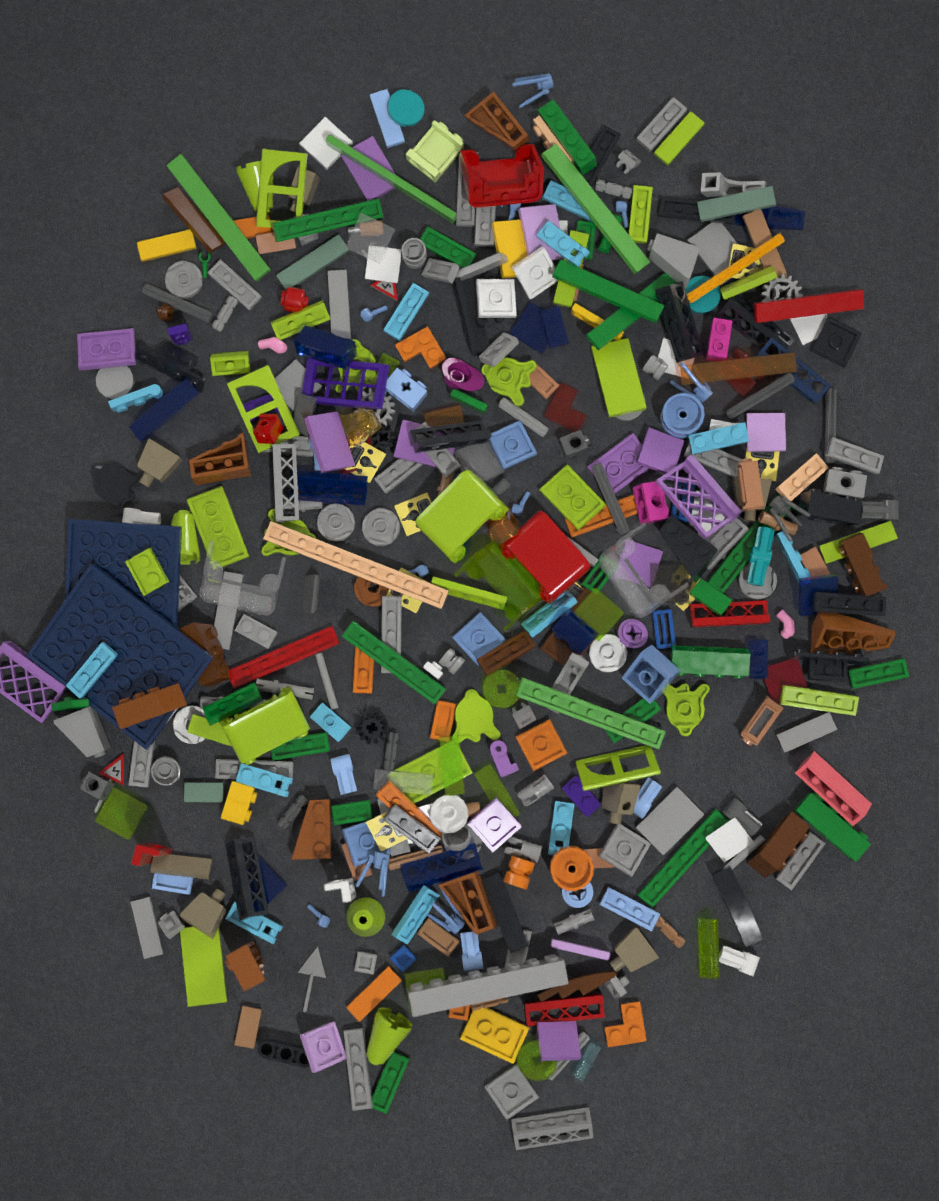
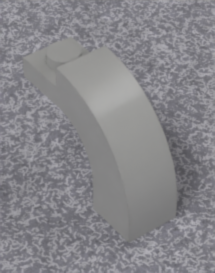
M721 172L702 173L701 193L709 199L767 187L766 181L742 182L727 179Z
M572 653L553 684L552 689L570 695L589 662L583 656Z

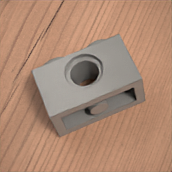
M832 467L825 474L823 494L832 492L837 493L838 497L852 496L855 497V500L860 501L864 498L867 475H862L861 471L852 470L849 473L843 472L842 468ZM841 479L848 480V488L841 485Z

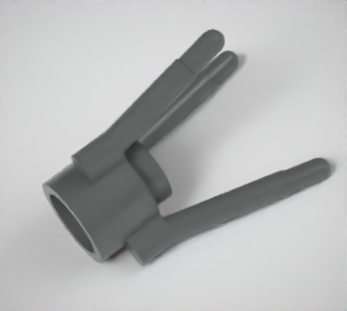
M781 495L777 496L769 505L772 508L770 512L774 515L788 541L791 542L792 538L778 514L782 516L786 513L801 527L803 524L789 511V506L807 517H810V513Z

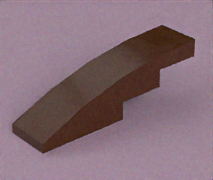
M614 970L588 973L568 979L569 984L544 989L538 992L537 995L541 1002L558 992L563 999L580 989L584 996L617 975Z

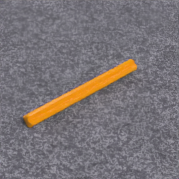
M780 233L688 293V301L690 303L695 302L784 243V237Z

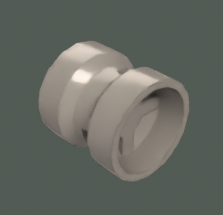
M652 355L642 370L646 373H653V378L658 381L667 369L668 364L665 362L659 363L658 357Z
M450 648L441 658L439 664L446 666L449 672L454 675L465 660L462 657L456 656L455 651Z

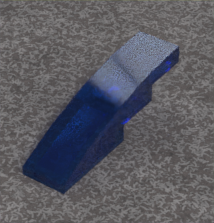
M777 206L761 209L769 229L803 230L805 211ZM753 211L736 214L734 225L746 227L742 216Z
M186 378L142 414L129 428L139 441L142 442L168 422L187 403L198 396V391Z

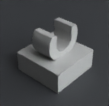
M624 150L618 156L620 161H618L616 167H620L623 163L626 164L627 168L624 171L626 174L631 169L636 168L641 160L629 150Z
M523 702L521 703L522 709L516 711L515 708H512V716L519 729L536 720L530 706H526Z
M174 911L163 915L158 922L169 939L185 928L183 922Z
M615 976L604 984L615 999L627 993L624 986L629 983V980L626 976L619 979Z

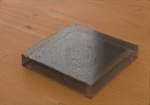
M651 564L650 603L688 604L689 573L683 565Z

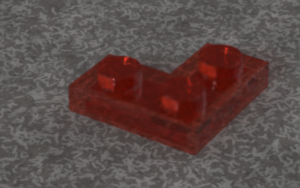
M561 383L544 418L573 432L579 431L587 416L570 408L578 390Z

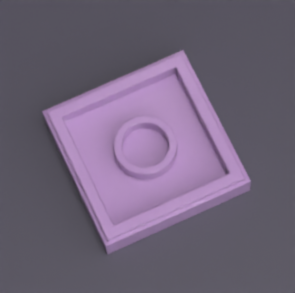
M785 413L746 414V428L749 437L747 452L786 451Z
M335 1021L300 1035L312 1073L347 1059Z

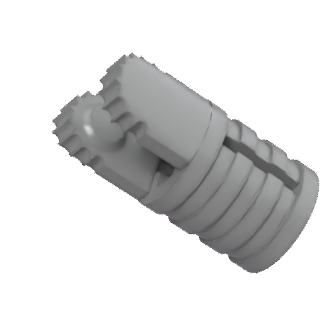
M544 774L520 791L518 798L522 800L524 806H529L553 790L554 787Z
M510 837L507 840L510 844L522 848L519 850L506 847L504 853L538 863L542 849L541 845L532 844L514 837Z

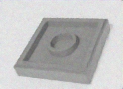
M297 359L275 378L286 404L294 413L298 394H302L306 371ZM314 383L313 395L322 388L319 383Z
M616 824L598 857L632 877L651 843L623 825Z
M517 1064L484 1086L506 1120L539 1098Z

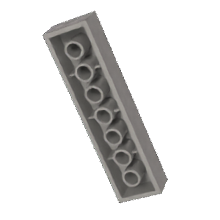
M556 954L544 956V960L532 958L525 960V964L513 962L506 964V968L500 969L498 966L487 968V972L481 973L479 970L468 972V976L462 977L460 974L449 976V980L442 981L441 978L430 980V984L422 985V982L410 984L411 988L406 989L412 1016H420L569 984L564 960L556 956Z

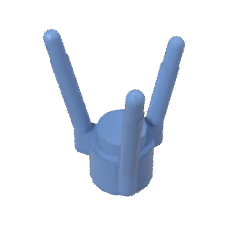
M550 73L516 78V82L512 83V86L535 83L537 89H541V92L521 103L519 108L524 107L542 95L548 94L549 89L553 88Z
M681 363L683 369L698 386L694 390L696 394L688 391L673 380L670 381V384L684 393L695 396L703 403L713 394L710 390L711 387L706 383L695 365L693 369L701 383L684 363Z
M375 851L374 855H370L355 886L359 887L371 864L374 863V868L381 869L379 890H382L381 896L384 897L390 854Z
M441 890L456 915L452 913L449 916L433 902L432 906L446 919L445 923L430 913L427 914V917L444 927L448 932L452 931L456 934L464 926L465 922L462 920L461 913L450 902L445 892Z

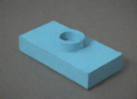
M321 703L310 716L312 720L338 742L351 729L345 721L324 703Z

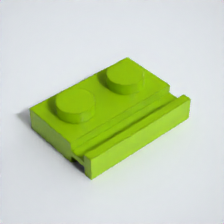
M148 548L130 560L125 561L143 596L169 583L152 548Z

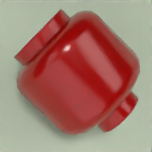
M288 287L286 291L283 290L280 305L283 306L285 311L298 312L307 307L309 297L305 296L303 289Z

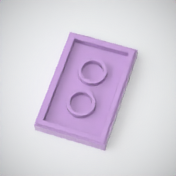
M556 205L520 208L518 212L527 256L543 246L552 262L564 260L562 256L537 238L538 232L548 220L560 229Z

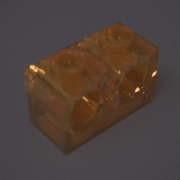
M510 509L500 520L489 519L488 535L493 542L497 541L500 545L519 533V522Z

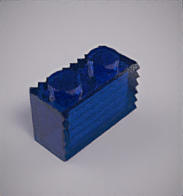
M568 609L552 628L554 635L559 640H565L573 652H579L580 654L598 635V632L592 629L589 624L584 622L571 609Z

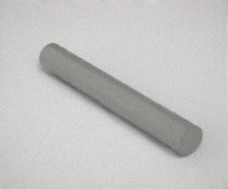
M323 653L315 654L331 710L337 709L338 704Z
M759 835L753 840L754 843L742 850L724 867L730 865L733 870L759 847L765 839Z

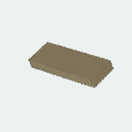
M171 854L159 857L153 856L150 870L151 873L209 879L212 859Z

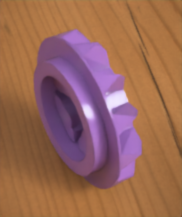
M627 619L618 627L617 635H619L620 642L625 645V648L635 649L642 647L646 643L648 632L642 622L636 619ZM631 630L636 634L633 639L628 635Z

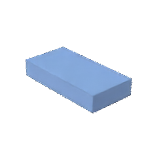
M154 873L152 889L191 895L194 878Z

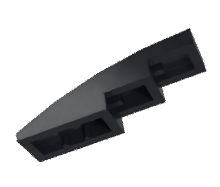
M729 865L712 873L745 947L763 940L756 920L731 866Z

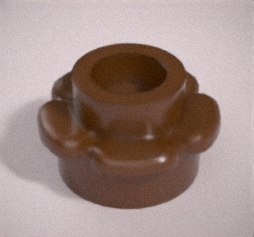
M164 303L163 306L158 308V317H160L162 322L171 321L174 315L173 307Z

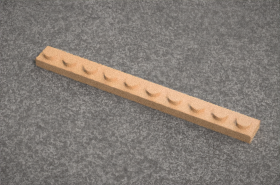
M271 521L263 538L268 542L439 609L443 608L449 593L448 590Z

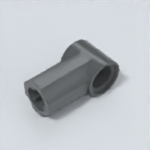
M899 501L862 502L860 518L899 521Z
M734 798L722 813L729 820L736 818L743 829L750 836H753L760 829L762 823L749 813L748 809L739 800Z

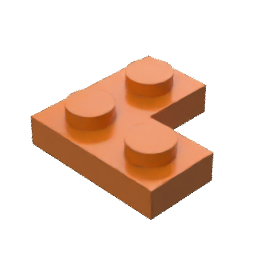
M428 327L395 344L404 363L419 354H422L430 369L447 360Z
M640 1001L620 1004L623 1024L604 1027L607 1046L613 1047L647 1041Z

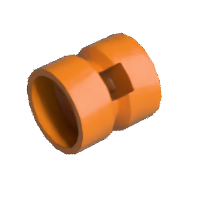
M511 856L508 865L510 870L506 871L503 882L527 889L530 881L528 875L532 874L535 863Z

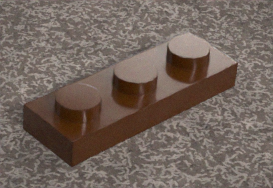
M526 630L479 657L477 663L488 677L533 650L536 645Z

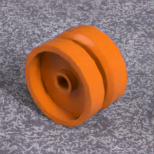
M577 846L560 848L554 853L550 861V872L553 880L559 887L567 891L583 889L590 883L593 877L594 866L590 856L585 850ZM574 865L576 870L569 872L568 867Z

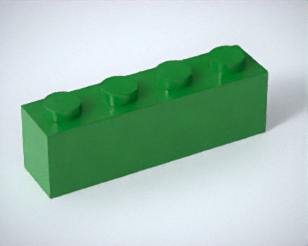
M554 100L538 109L539 116L570 156L572 164L582 176L597 166L595 155Z
M671 645L670 661L680 670L677 674L678 676H684L688 673L698 677L709 674L718 678H722L724 675H731L733 678H743L744 676H749L750 652L749 649Z
M807 793L793 811L851 861L857 862L871 845L867 841L869 838L861 831L856 832L846 819L842 820L838 816V812L831 806L827 807L823 803L824 799L817 793Z

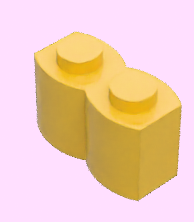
M232 781L221 819L241 825L249 822L252 811L249 810L250 805L255 803L258 792H255L256 788Z

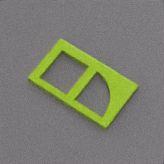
M262 149L257 227L272 228V223L280 222L267 220L269 193L296 195V218L303 215L307 153ZM300 161L298 188L269 185L273 173L280 166L288 162Z
M269 365L227 383L258 453L300 435ZM243 386H256L266 390L274 400L246 412L236 389ZM278 408L288 432L279 435L275 444L258 443L253 434L254 428L250 420L260 416V414Z
M648 745L575 761L584 791L661 773L652 747ZM641 754L646 755L649 767L623 772L619 759ZM611 761L615 774L600 775L590 771L587 766Z

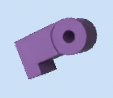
M499 740L493 742L490 746V752L500 777L502 778L519 771L517 764H511L508 759L506 744Z

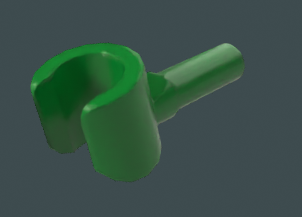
M202 251L199 254V259L203 265L202 278H207V265L211 258L209 251L208 258L202 256Z

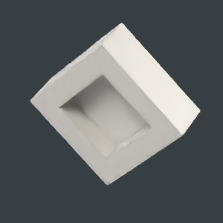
M427 661L423 667L438 680L443 675V672H441L442 667L434 661L432 664Z

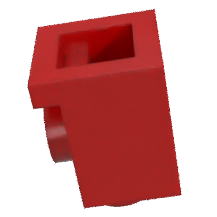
M260 414V421L253 434L258 443L275 444L283 430L277 414Z

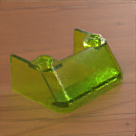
M494 540L473 554L453 575L457 577L466 571L467 575L472 579L479 580L483 577L499 595L507 597L506 603L508 605L505 607L504 612L510 622L503 628L506 632L542 601L539 595L541 585L516 558L513 560L505 558L499 549L503 542Z

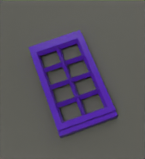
M311 357L307 359L302 394L317 398L316 404L376 410L383 409L390 366L380 363ZM317 365L329 366L327 380L315 379ZM333 367L345 368L343 381L331 380ZM350 368L362 369L359 383L347 382ZM366 370L378 371L376 384L364 383ZM314 383H326L324 397L312 396ZM331 384L342 385L340 398L329 397ZM347 385L359 387L357 400L345 399ZM363 387L375 388L373 402L361 400Z

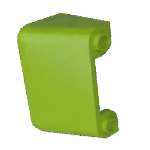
M466 470L417 517L416 525L456 564L457 561L465 556L466 548L463 544L489 518L491 520H500L505 516L509 508L480 477L472 471Z
M289 685L280 690L279 697L275 694L273 698L240 715H234L235 719L226 718L220 721L221 727L241 764L249 765L256 761V757L295 737L301 738L308 734L310 726Z

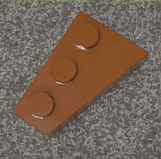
M494 91L464 115L468 122L515 152L518 147L530 141L528 134Z
M241 433L237 438L229 442L222 443L221 446L213 450L210 449L189 460L191 478L195 485L252 476L247 440L244 433Z
M331 800L309 801L291 860L332 858Z
M478 870L438 885L476 935L498 926Z
M254 940L226 955V965L230 971H234L243 991L265 981L264 969L260 970L264 966L263 957Z

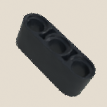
M265 1039L258 1046V1054L264 1059L302 1068L310 1066L309 1062L301 1060V1054L306 1053L304 1046L274 1039ZM263 1045H271L272 1053H265ZM288 1048L292 1053L291 1057L285 1058L282 1055V1049Z

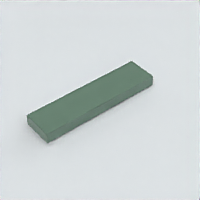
M773 186L699 201L697 204L700 220L703 222L776 206Z
M338 234L276 276L285 290L288 287H296L348 253L349 248Z

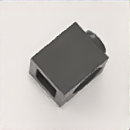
M581 430L559 438V443L566 459L587 451V445L590 444L586 433L582 434ZM576 439L580 442V446L573 448L570 445V441Z
M88 772L82 780L80 789L99 800L107 801L115 784L96 773ZM98 781V788L94 790V784Z

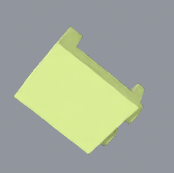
M434 120L432 127L413 150L410 148L406 153V160L436 183L459 155V152L464 149L463 140L456 133H450L445 124Z

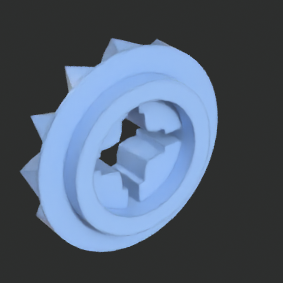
M591 883L583 888L586 890L580 893L581 900L576 895H569L572 891L562 888V896L565 902L575 908L586 906L593 897Z

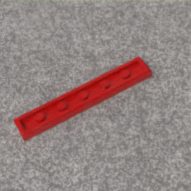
M856 289L754 303L755 322L761 323L864 309V290Z
M333 626L230 669V682L233 689L340 644Z

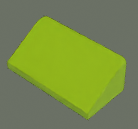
M249 351L214 353L210 356L212 376L250 373Z

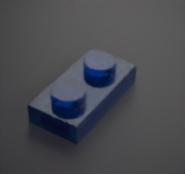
M560 307L542 310L541 316L550 349L567 345L569 342Z
M748 640L750 652L748 679H768V640Z

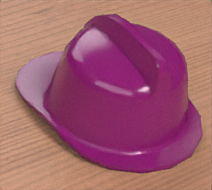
M449 358L444 361L442 372L444 374V381L450 388L477 391L483 387L484 377L478 370L457 358Z

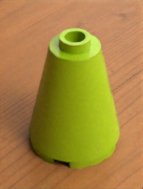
M261 161L247 163L246 168L242 169L241 165L236 167L238 177L254 211L258 209ZM273 175L269 185H273ZM269 193L267 213L273 208V193Z
M179 510L178 513L174 514L171 526H182L180 565H190V561L195 560V563H198L200 561V552L193 515L187 510Z
M372 898L357 899L348 908L346 915L347 924L359 936L369 937L375 935L384 925V909L378 901ZM361 916H365L367 918L366 923L361 921Z
M378 1008L375 1014L366 1053L368 1061L374 1065L383 1064L412 1029V1022L399 1012L396 1016L391 1013L392 1009Z

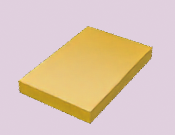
M521 221L493 222L491 226L497 253L507 255L509 261L500 265L502 279L516 277L511 267L527 257Z
M481 1008L476 1011L472 1010L460 1039L514 1064L529 1027L492 1009Z

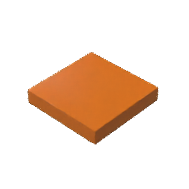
M550 719L516 736L533 771L567 754Z

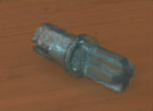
M590 1043L572 1075L574 1078L580 1079L582 1082L584 1081L589 1069L594 1066L593 1062L601 1049L598 1044Z

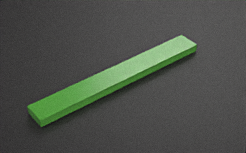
M328 135L326 138L327 146L452 224L456 221L457 215L453 210L334 136Z
M555 144L542 153L541 157L632 272L636 274L646 267L650 261L560 147Z
M180 154L166 165L254 280L257 282L271 270L184 156Z
M523 677L515 694L517 697L656 749L660 748L666 731Z

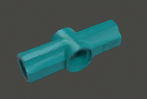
M758 527L755 544L751 549L749 558L750 568L747 584L761 587L764 585L766 570L769 567L772 556L771 546L775 530L771 528Z

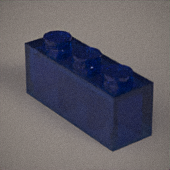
M306 325L294 340L297 354L347 370L357 355L355 341Z

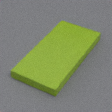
M629 339L609 342L599 351L592 346L591 349L609 418L646 410Z
M223 486L187 499L214 571L250 557Z
M450 741L386 775L415 804L472 774V771L458 744Z
M193 926L185 927L180 931L188 1007L227 1002L220 927L213 939Z

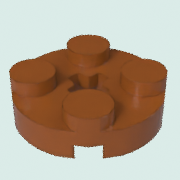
M358 577L354 585V591L358 600L365 606H381L382 596H386L389 589L379 585L377 592L373 593V591H368V588L371 587L370 584L373 582Z

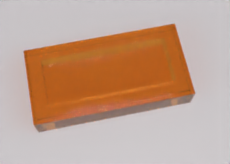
M461 405L423 413L425 422L431 427L464 423Z

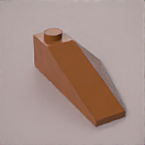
M818 612L812 625L811 653L825 651L826 654L833 655L836 652L851 654L854 653V650L865 649L866 651L885 649L890 647L896 632L842 614Z

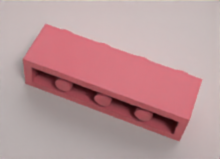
M815 751L801 763L795 772L852 826L867 814L872 805L870 801Z

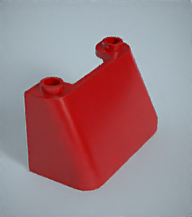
M534 144L518 147L513 159L479 162V156L476 151H460L467 198L472 207L530 203L538 201L542 197L544 168Z
M538 511L499 547L505 558L512 560L516 558L541 585L539 595L543 601L552 604L590 569V563L543 511Z

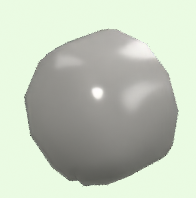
M168 756L160 757L151 766V776L160 785H172L179 779L181 768L178 761Z
M465 825L454 833L442 832V842L451 851H461L470 844L471 831Z

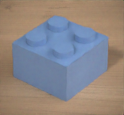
M650 645L639 654L622 679L651 704L662 695L680 670L653 645Z

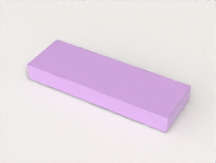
M554 938L551 940V947L609 960V951Z

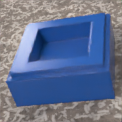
M405 945L390 957L402 973L417 960Z

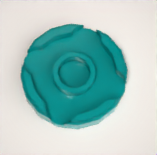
M403 89L396 91L391 95L387 104L389 117L394 123L402 127L415 126L420 122L424 114L422 99L411 90Z
M706 276L692 278L689 280L687 288H685L686 294L711 278ZM719 286L695 302H689L691 311L705 314L714 310L720 301L721 293Z

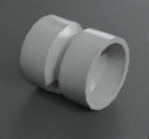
M410 238L402 245V258L407 267L418 269L426 262V247L422 240L418 238Z

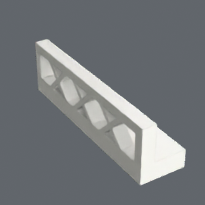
M353 878L330 881L324 885L325 891L341 888L343 902L352 901L356 897Z

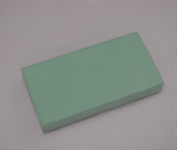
M184 783V802H224V783Z

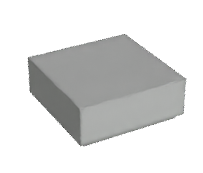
M358 951L354 971L374 974L377 954Z

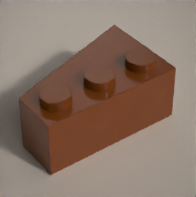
M179 683L161 690L159 686L147 690V695L144 692L133 695V700H130V697L119 700V705L112 707L119 728H126L187 705Z

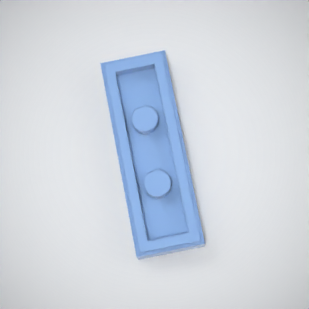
M388 89L370 94L387 148L405 143L400 126L394 123L388 115L387 104L390 99Z
M609 887L599 904L650 931H653L661 915Z

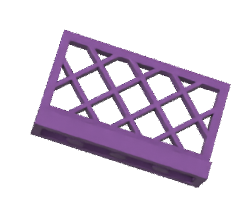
M693 455L687 457L683 463L658 478L655 482L704 539L728 523L735 521L741 513L738 506ZM683 469L688 474V479L678 477V471ZM666 479L674 481V488L667 487L663 481ZM677 483H687V490L677 489ZM691 484L697 485L700 488V493L690 491ZM677 493L687 495L686 502L679 501ZM690 496L700 497L699 504L690 503ZM703 498L709 499L712 502V507L704 506ZM689 508L699 509V516L691 515ZM702 510L711 511L712 519L702 517ZM715 513H722L726 519L724 521L715 520ZM702 522L711 523V530L706 532L701 526Z
M4 641L0 646V658L3 654L8 656L10 666L1 667L0 662V693L36 720L44 723L52 711L51 704L57 703L68 688L27 657V652L12 641ZM15 667H23L26 677L17 678ZM11 668L13 679L4 680L2 669ZM30 678H38L41 688L32 689ZM26 679L28 690L19 691L17 680ZM13 681L15 692H7L4 682ZM45 689H53L58 694L53 700H47ZM42 690L43 701L34 703L33 691ZM29 692L30 703H22L20 694ZM44 703L45 713L41 717L36 713L35 705Z

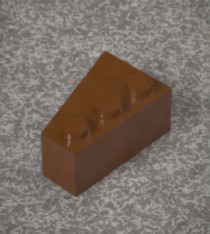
M859 532L839 540L840 546H838V550L842 557L845 556L847 562L845 568L849 575L852 574L854 591L867 597L887 589V584L881 580L879 574L881 570L879 566L876 567L873 553L864 533Z
M193 622L180 628L181 632L215 657L199 678L201 686L212 687L230 679L229 667L225 663L223 648L219 644L218 632L214 625Z
M790 812L771 832V836L764 845L762 844L758 848L759 852L755 857L750 858L747 864L764 878L777 870L780 872L787 864L785 862L788 856L791 857L796 852L797 847L795 846L797 843L803 842L808 836L806 831L810 826L795 813Z

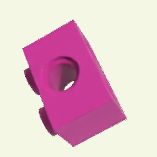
M713 318L705 360L725 362L731 334V320Z
M655 482L642 483L633 487L640 525L669 519V508L666 504L665 493Z

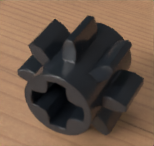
M382 426L381 431L375 430L377 436L373 437L372 441L378 442L375 446L376 449L380 446L383 447L384 451H386L388 446L393 448L391 442L396 440V437L391 436L392 429L386 431L384 426ZM381 436H383V437H386V436H387L388 441H387V442H386V441H382V442H381V438H380V437H381Z

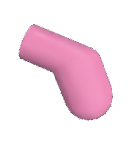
M276 337L258 341L260 349L270 348L280 354L287 350V345Z
M782 609L776 617L784 624V629L781 631L782 637L788 639L795 633L794 620Z

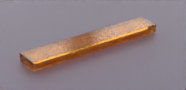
M795 352L686 365L700 383L797 372ZM680 366L682 385L695 384L683 367Z

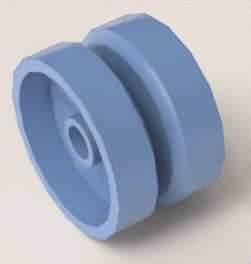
M676 394L670 397L664 404L660 415L661 426L670 436L678 439L689 438V435L695 434L703 423L704 407L700 400L691 394ZM679 414H684L685 418H681Z

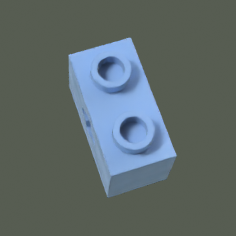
M396 368L387 380L386 391L414 412L427 396V390H425L427 387L420 381L415 382L412 380V375L405 369L401 371ZM408 385H409V386H410V391L406 390V391L404 392V391H403V386L408 387Z

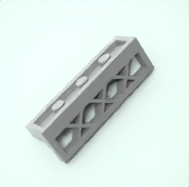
M296 444L273 445L276 523L299 521ZM281 449H292V457L288 461L281 457ZM286 466L293 470V475L289 480L282 476V470ZM287 485L294 490V494L289 500L282 492ZM290 504L295 509V516H284L283 509Z
M589 1107L511 1119L516 1150L594 1138ZM588 1129L589 1132L580 1133L578 1131ZM563 1132L568 1133V1134L563 1135V1136H560V1135H559L560 1133H563ZM544 1135H547V1136H548L547 1138H544V1139L539 1138L540 1136H544ZM518 1139H529L528 1141L524 1142L518 1141Z

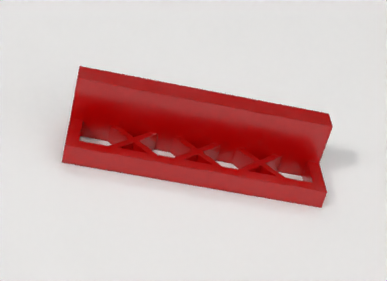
M767 600L732 602L729 605L732 608L730 610L726 609L727 613L723 617H716L712 614L713 611H709L703 604H690L691 628L770 623ZM755 605H763V615H754L750 610ZM735 606H741L746 612L743 616H735L731 611ZM694 608H702L708 614L704 618H695Z
M154 843L137 844L131 864L136 866L151 864L153 856L169 855L172 852V848Z
M602 993L565 997L563 999H546L543 1002L540 1000L524 1002L527 1026L537 1025V1022L578 1021L605 1017ZM599 1004L600 1013L591 1014L586 1009L589 1005ZM574 1006H579L582 1009L578 1016H571L567 1010ZM559 1008L563 1011L559 1018L555 1019L547 1014L550 1009ZM531 1011L543 1013L539 1020L530 1021Z

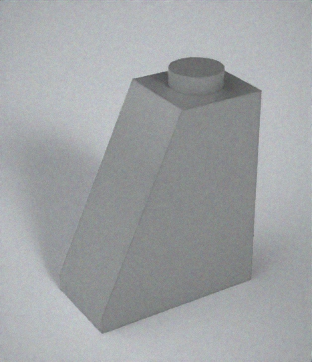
M657 234L655 241L651 240L648 251H651L649 259L677 283L683 281L684 287L687 288L700 247Z
M91 706L54 720V724L86 757L92 755L95 758L106 754L105 750L111 748L98 713Z

